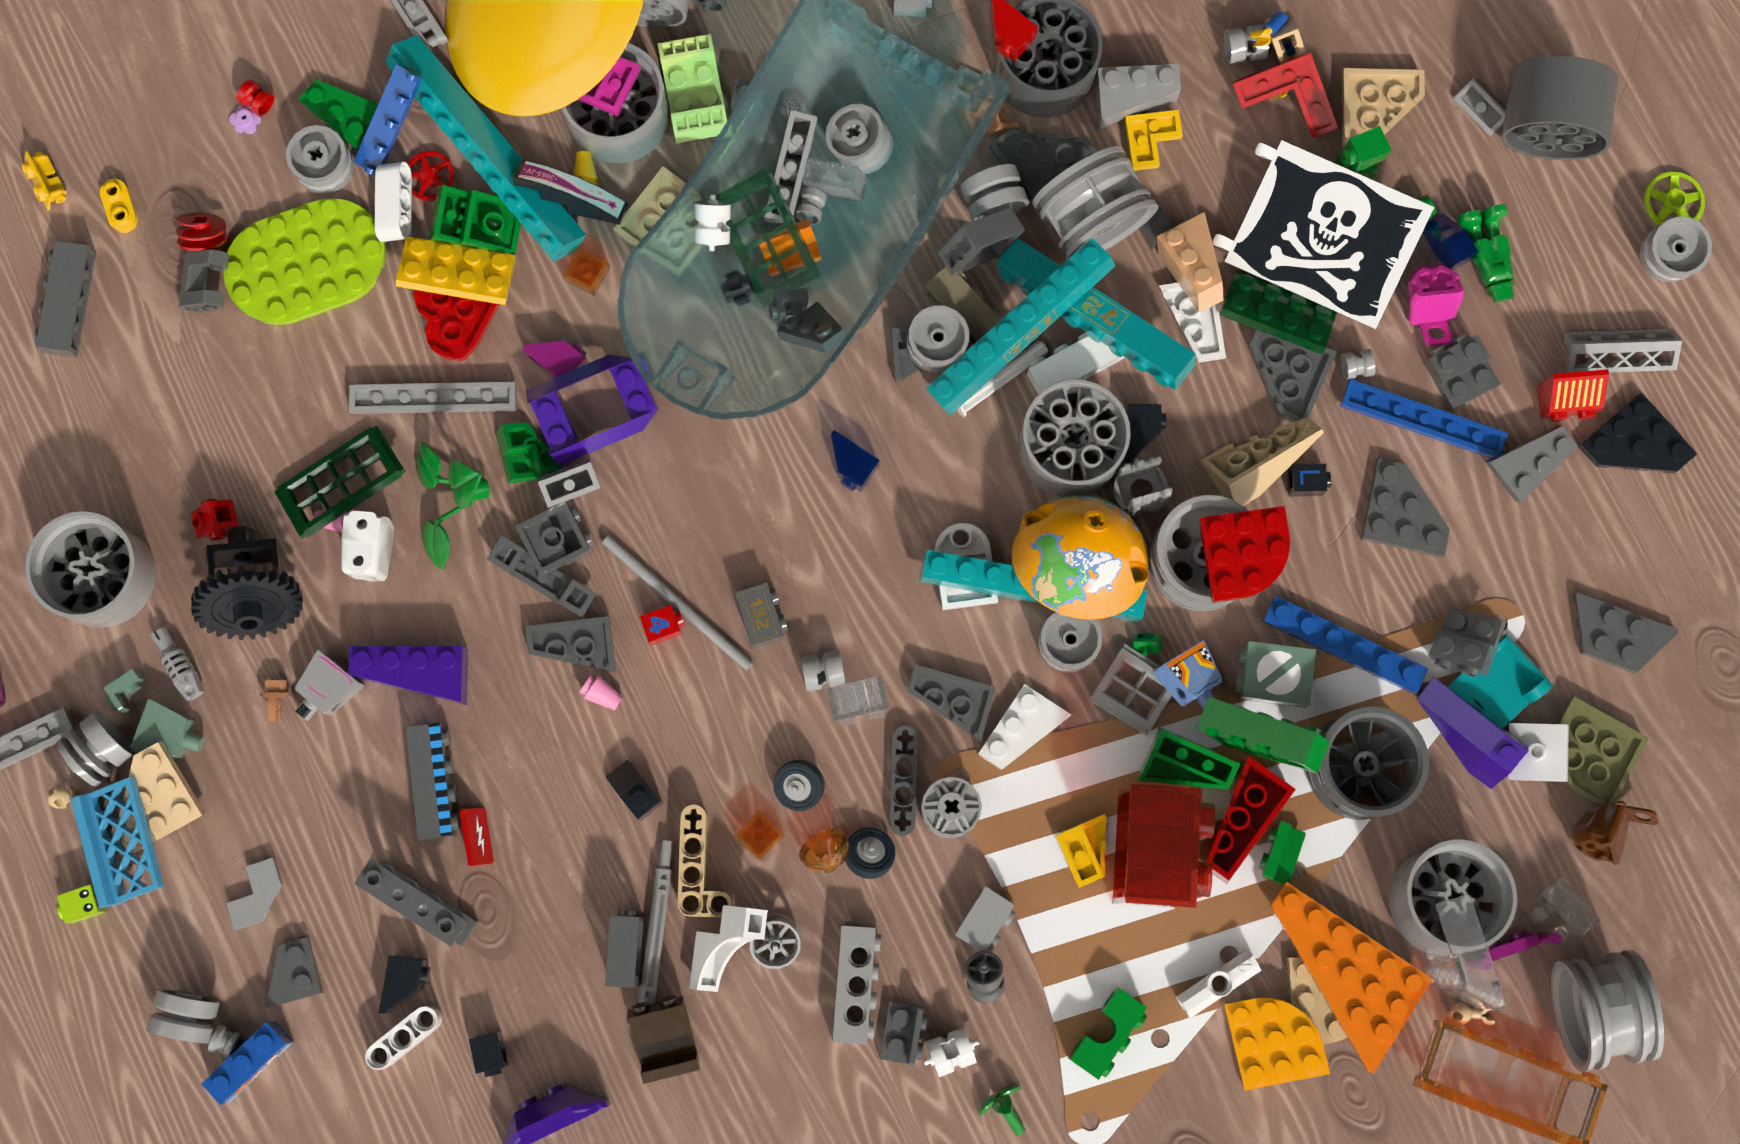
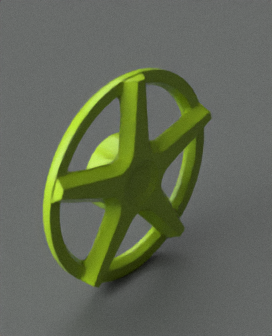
M1665 172L1656 176L1644 191L1645 209L1655 225L1663 223L1672 212H1675L1679 217H1690L1685 206L1687 203L1699 199L1701 201L1700 209L1694 220L1698 221L1705 209V196L1701 186L1691 176L1681 172ZM1671 176L1668 192L1653 189V186L1659 180ZM1679 177L1690 181L1698 192L1685 193L1681 190ZM1650 196L1663 202V207L1657 216L1651 208Z

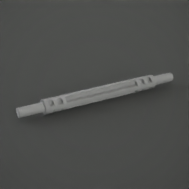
M662 840L659 867L655 869L642 980L638 998L639 1003L648 1002V1004H653L656 1001L658 973L672 870H670L673 841Z

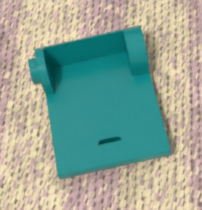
M1509 634L1501 635L1487 676L1478 674L1477 677H1472L1461 673L1448 687L1504 728L1528 704L1537 701L1553 687V683Z

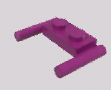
M1520 930L1509 934L1510 940L1500 943L1498 939L1483 950L1477 951L1478 958H1467L1465 965L1469 969L1489 970L1492 967V962L1540 944H1560L1562 936L1559 933H1526V930Z

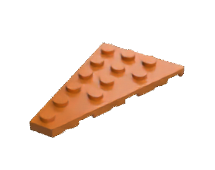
M1284 882L1270 904V908L1296 948L1300 959L1313 977L1320 993L1326 999L1334 1017L1346 1033L1350 1044L1356 1050L1366 1071L1374 1074L1431 983L1432 978L1288 882Z

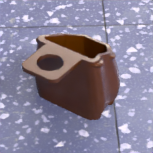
M1623 801L1597 806L1586 811L1574 826L1571 833L1574 839V846L1585 856L1595 861H1608L1618 865L1630 821L1657 825V813L1649 809L1627 806ZM1635 813L1646 814L1650 819L1640 818Z

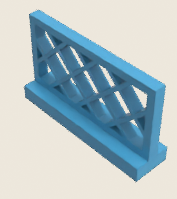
M135 777L126 778L89 794L78 795L70 799L99 908L126 903L127 900L164 887ZM126 786L129 794L127 803L118 799L122 788ZM101 796L109 800L105 812L102 809ZM116 805L123 809L119 821L111 817ZM130 814L136 820L134 831L126 826ZM108 823L116 827L112 839L109 835ZM123 832L131 837L127 849L118 844ZM137 842L143 846L144 852L141 858L133 853ZM116 850L124 855L120 866L117 865L114 853ZM130 860L138 864L134 876L126 871ZM145 869L150 872L153 883L151 885H146L140 881ZM123 878L131 882L127 894H125L123 888Z

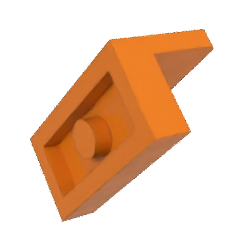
M809 219L757 236L770 277L822 259Z

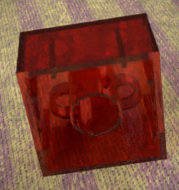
M1130 784L1118 790L1112 904L1185 909L1196 908L1197 898L1210 897L1213 876L1212 863L1199 861L1200 840L1203 841L1204 838L1213 837L1214 803H1202V789Z

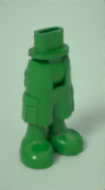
M1506 204L1489 207L1481 213L1480 210H1473L1457 216L1458 225L1465 229L1471 237L1472 243L1468 248L1472 261L1477 265L1479 276L1487 287L1486 292L1491 293L1493 303L1515 298L1512 289L1515 283L1512 281L1513 268L1510 258L1512 255L1509 239L1504 234H1500V221L1508 214ZM1481 222L1485 226L1489 240L1483 237Z

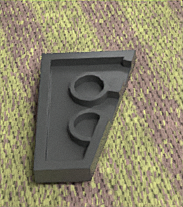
M610 616L526 626L529 655L616 672Z
M915 664L907 692L981 742L996 687Z

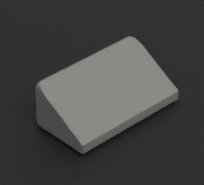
M1473 78L1453 97L1489 136L1504 125L1506 109L1476 78Z

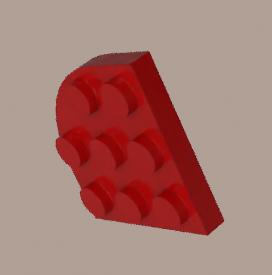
M1285 506L1199 518L1212 603L1254 596L1275 582L1284 570L1290 552V534Z

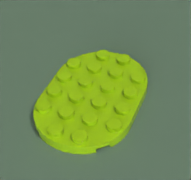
M321 199L262 219L245 228L234 239L227 251L229 263L228 269L223 271L224 282L231 299L248 316L266 324H291L349 304L367 294L375 286L382 268L385 267L387 256L386 242L378 240L375 232V219L361 206L343 199Z

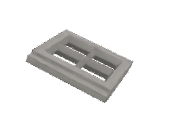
M1124 644L1089 701L1147 736L1172 695L1164 688L1158 700L1139 689L1147 676L1162 685L1152 673L1161 666ZM1124 662L1142 673L1135 686L1117 675ZM1113 679L1131 690L1124 703L1106 693ZM1136 694L1154 704L1147 717L1128 707Z

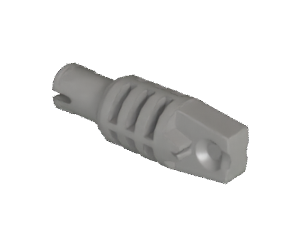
M163 627L153 632L150 637L154 640L162 654L160 658L161 663L164 665L166 672H168L178 691L187 701H192L202 695L204 689L196 670L193 668L184 649L177 647L168 632V628Z

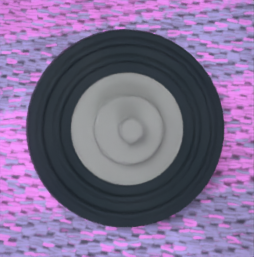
M793 760L787 762L778 770L774 778L773 788L775 796L783 806L794 811H805L814 807L820 801L824 793L825 781L821 771L811 762Z
M862 828L855 831L848 838L844 848V858L848 868L857 876L866 879H875L883 876L891 869L895 860L896 853L893 841L885 832L876 828Z

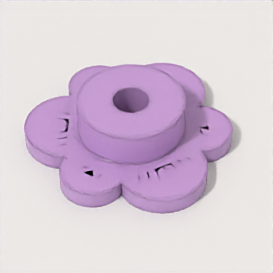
M238 106L236 113L230 115L229 121L235 126L236 132L243 133L245 131L247 134H253L257 130V125L261 123V117L254 114L249 106Z

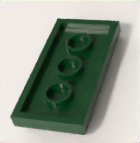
M1235 270L1219 315L1316 353L1323 354L1337 312L1280 286Z

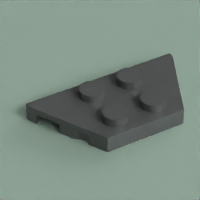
M1579 592L1573 594L1572 598L1573 602L1576 603L1578 616L1576 625L1580 633V653L1634 674L1678 634L1679 630Z

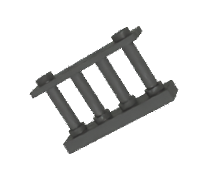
M370 859L354 883L451 947L454 943L463 946L478 924L477 920L383 860L379 864Z

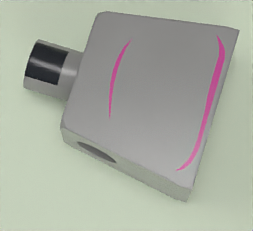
M317 650L295 686V690L305 698L296 708L295 712L307 721L310 720L318 709L324 714L331 716L362 690L365 685L349 675L343 667L327 654Z

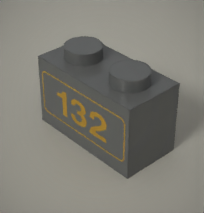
M768 583L735 592L753 649L785 639L783 632L788 629L783 614L778 616L775 605L780 604L775 588L769 590Z

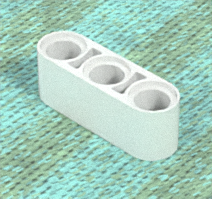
M406 162L380 164L375 171L376 236L381 242L406 240V237L411 235L412 175L410 167Z
M432 1005L416 1009L367 1049L365 1054L367 1065L375 1070L393 1065L438 1029L442 1023L441 1011ZM424 1011H429L433 1015V1023L430 1027L424 1026L421 1022V1015ZM402 1029L407 1030L410 1034V1041L407 1045H402L398 1040V1034ZM378 1048H383L387 1053V1060L383 1064L379 1063L375 1058V1052Z

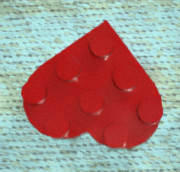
M414 290L413 294L417 310L427 320L425 328L427 343L439 357L451 361H464L475 351L500 304L420 290Z

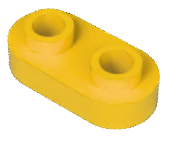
M110 179L104 182L100 188V197L109 224L121 233L132 231L137 226L138 215L129 188L118 179ZM117 188L116 194L110 195V191ZM125 213V217L122 220H118V215Z

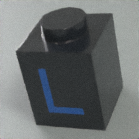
M1292 464L1288 469L1289 497L1322 496L1327 492V488L1331 487V473L1326 472V464Z

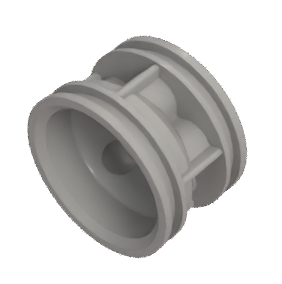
M1113 146L1098 151L1067 168L1045 185L1032 202L1034 208L1040 211V218L1043 221H1049L1060 236L1061 241L1058 246L1062 252H1066V260L1092 237L1106 251L1137 231L1158 210L1156 201L1150 199L1151 193L1143 186L1133 170L1129 158H1125V152L1121 146Z
M1204 495L1184 501L1169 513L1155 532L1148 553L1150 574L1162 595L1175 605L1191 611H1212L1234 601L1212 603L1210 589L1204 583V577L1207 575L1206 562H1204V558L1201 560L1198 558L1201 550H1203L1204 554L1199 518L1248 511L1245 507L1226 497ZM1182 531L1189 536L1190 545L1187 549H1178L1174 545L1172 540L1174 532ZM1179 563L1187 565L1191 570L1190 579L1187 581L1180 580L1173 571L1174 565Z

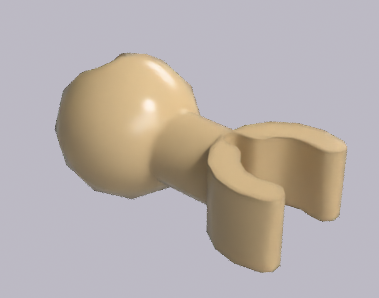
M56 786L48 792L46 798L51 807L65 809L68 807V803L71 802L70 799L78 796L75 789L67 790L65 787Z
M1458 1002L1451 1006L1449 1014L1451 1020L1459 1025H1465L1471 1019H1481L1485 1024L1493 1025L1495 1021L1491 1017H1484L1482 1014L1489 1010H1496V1007L1490 1002H1485L1478 1008H1470L1466 1003Z

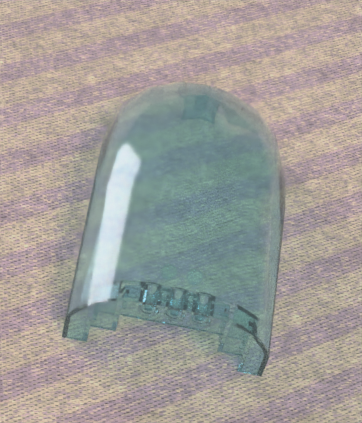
M800 0L715 142L657 223L637 246L633 247L626 261L620 279L618 320L625 346L634 365L644 379L673 404L701 416L724 420L755 418L776 412L808 393L823 378L866 326L907 266L1008 97L1010 82L986 68L983 74L980 75L962 64L958 71L870 22L867 17V11L850 0ZM850 104H864L872 107L888 126L894 140L893 151L888 161L879 170L869 174H855L848 171L829 150L825 139L826 127L831 117L839 109ZM793 110L818 117L801 190L806 187H812L823 191L827 196L825 206L821 208L822 217L820 223L811 225L822 259L770 277L757 236L783 228L782 226L766 223L764 216L790 112ZM710 195H716V200L731 204L730 220L726 221V225L730 227V243L717 245L714 251H709L708 245L694 243V226L699 224V221L694 216V203L710 200ZM794 216L792 224L800 222ZM735 270L738 273L740 272L741 275L746 273L749 275L755 293L749 296L751 302L739 307L737 304L735 305L734 301L728 303L721 289V283L727 280L725 274ZM807 288L809 295L807 308L818 301L843 327L847 336L842 343L828 353L780 340L776 332V322L771 320L769 315V304L773 303L774 292ZM790 315L785 316V321H786L788 318L793 317V316H790Z

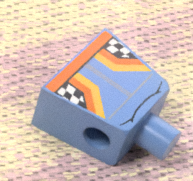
M1204 640L1152 672L1181 706H1185L1196 699L1203 710L1208 697L1216 699L1210 689L1222 682V677Z

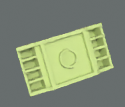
M711 34L658 43L676 144L728 135V122Z

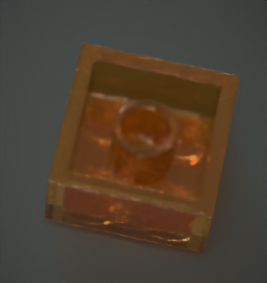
M579 247L564 272L563 279L571 285L595 296L611 267L609 262Z
M759 810L734 836L761 861L785 835Z

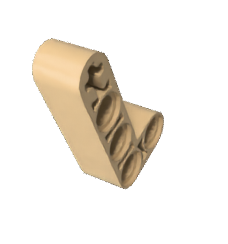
M694 804L685 807L680 817L678 909L682 914L690 917H722V912L718 913L713 909V900L718 896H723L726 898L728 906H733V899L725 892L706 891L708 816L702 807ZM693 810H696L697 814L702 816V819L696 822V830H702V835L695 833L686 834V829L692 830V822L687 820V816L692 815ZM696 838L701 843V849L698 853L692 855L687 852L686 843L690 839ZM690 867H696L700 871V878L695 883H689L685 879V872ZM691 895H694L699 900V907L694 912H689L684 907L685 899Z

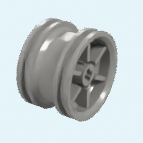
M1624 950L1621 953H1608L1604 957L1602 965L1589 966L1582 958H1574L1570 961H1557L1554 964L1551 974V997L1555 1021L1564 1049L1575 1068L1581 1072H1589L1592 1069H1605L1609 1065L1611 1057L1624 1055L1630 1063L1634 1064L1642 1063L1643 1061H1656L1660 1058L1664 1047V1022L1660 999L1651 973L1637 952L1634 950Z

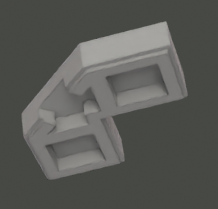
M272 857L245 867L253 894L226 903L234 931L265 921L276 895L279 894L283 886L275 858Z

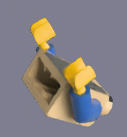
M1290 11L1275 12L1264 21L1263 29L1254 30L1250 33V38H1256L1254 47L1268 46L1272 42L1279 63L1306 53L1298 27ZM1288 91L1274 97H1285Z

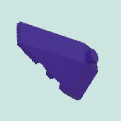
M1436 677L1432 678L1417 697L1418 702L1466 770L1490 789L1508 776L1529 751L1525 743Z

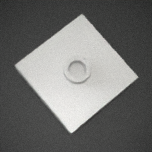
M1509 723V732L1525 743L1529 751L1508 775V779L1568 782L1569 725Z

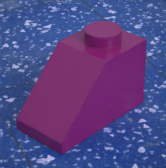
M566 341L526 344L522 348L527 357L553 378L588 363L586 357H584L587 353L576 343H573L571 346Z

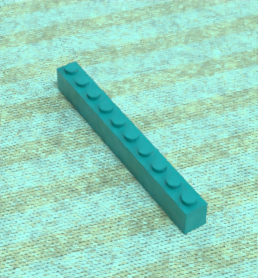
M416 35L392 44L385 61L390 70L393 72L396 64H402L423 76V80L415 95L417 101L450 138L457 149L466 157L473 168L488 183L492 191L499 196L509 211L515 215L525 230L537 241L542 250L548 254L553 262L578 251L587 234L560 203L542 200L541 191L514 185V176L521 164L522 158L419 36Z

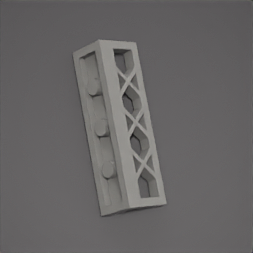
M1674 329L1565 332L1563 340L1569 350L1566 364L1567 373L1608 369L1609 372L1677 370L1682 340ZM1663 351H1672L1670 362H1657L1655 358ZM1636 352H1643L1646 355L1638 363H1630L1627 360ZM1608 353H1616L1619 356L1611 364H1603L1600 361ZM1576 354H1589L1592 357L1583 365H1575Z

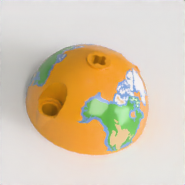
M1084 494L1068 495L1053 499L1036 510L1028 511L1024 514L1018 533L1013 541L1011 551L1012 564L1020 583L1039 603L1062 615L1090 620L1115 616L1127 610L1138 600L1149 577L1146 544L1138 526L1123 509L1100 497Z

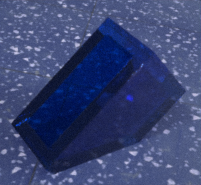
M1443 214L1426 223L1422 234L1439 262L1451 270H1455L1470 262L1479 252L1465 228Z
M833 430L831 441L838 477L842 479L840 483L852 492L855 489L862 492L879 468L880 460Z

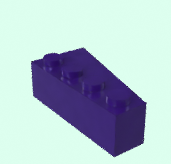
M349 646V675L358 679L467 705L468 649L465 647Z

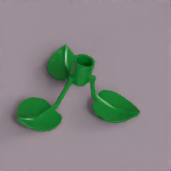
M421 442L419 443L416 455V471L420 482L428 489L434 488L436 482L450 484L453 498L457 505L454 509L438 517L435 522L431 520L426 521L423 527L422 540L428 557L438 568L445 569V563L449 557L450 541L446 530L441 526L442 521L462 509L472 506L473 501L487 499L490 495V487L488 481L482 477L481 472L472 469L459 460L453 461L450 464L448 478L441 477L439 475L441 462L437 453L428 444Z

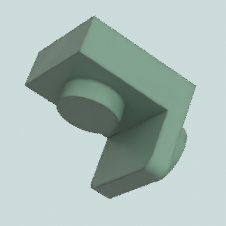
M131 669L103 687L108 694L105 699L113 710L118 709V711L125 713L130 711L131 708L123 696H130L140 690V684L145 682L146 678L141 671Z

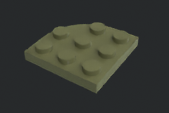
M1570 697L1557 724L1569 725L1568 782L1564 783L1575 794L1595 806L1616 802L1649 738L1577 697Z

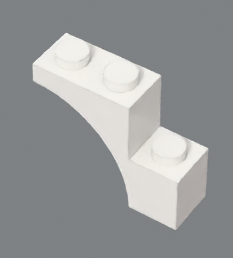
M723 905L720 934L696 931L689 989L718 992L723 970L734 952L747 942L764 939L768 910Z

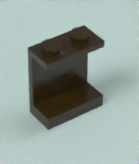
M669 995L661 998L660 1002L653 1004L641 1002L627 1010L626 1019L627 1023L631 1024L641 1063L640 1074L643 1084L700 1070V1059L684 996L676 997V995Z

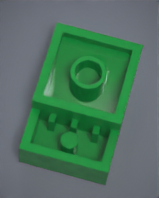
M442 185L437 191L428 240L516 255L521 223L497 196L475 190L467 192Z

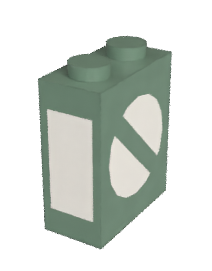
M1248 641L1244 644V648L1239 649L1238 664L1242 665L1241 676L1237 675L1235 692H1239V700L1303 708L1310 706L1316 649Z

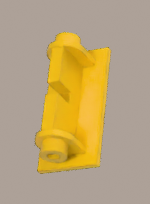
M26 151L24 163H22L23 173L27 179L33 181L35 196L39 202L44 203L48 211L52 201H56V203L64 202L67 192L58 176L50 179L47 178L55 174L49 157L40 151L34 153L31 158L28 151Z

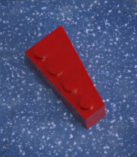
M1248 756L1204 868L1225 884H1228L1296 789Z

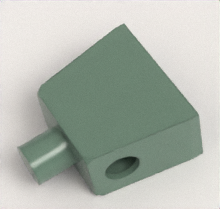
M148 699L129 750L139 753L162 740L172 758L182 759L186 749L200 752L204 746L205 737L192 733L195 727L194 720L162 703Z

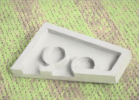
M1178 283L1159 285V290L1192 352L1196 353L1198 363L1225 359L1226 354L1218 303L1199 313Z
M1024 684L978 755L1000 770H1003L1035 743L1070 718L1071 714Z

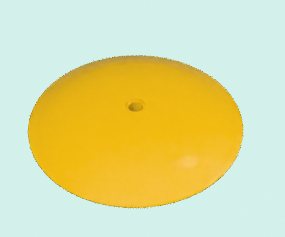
M447 0L445 32L448 39L447 47L450 60L458 78L467 91L488 108L503 114L524 117L550 113L578 100L599 83L611 70L631 39L644 0Z

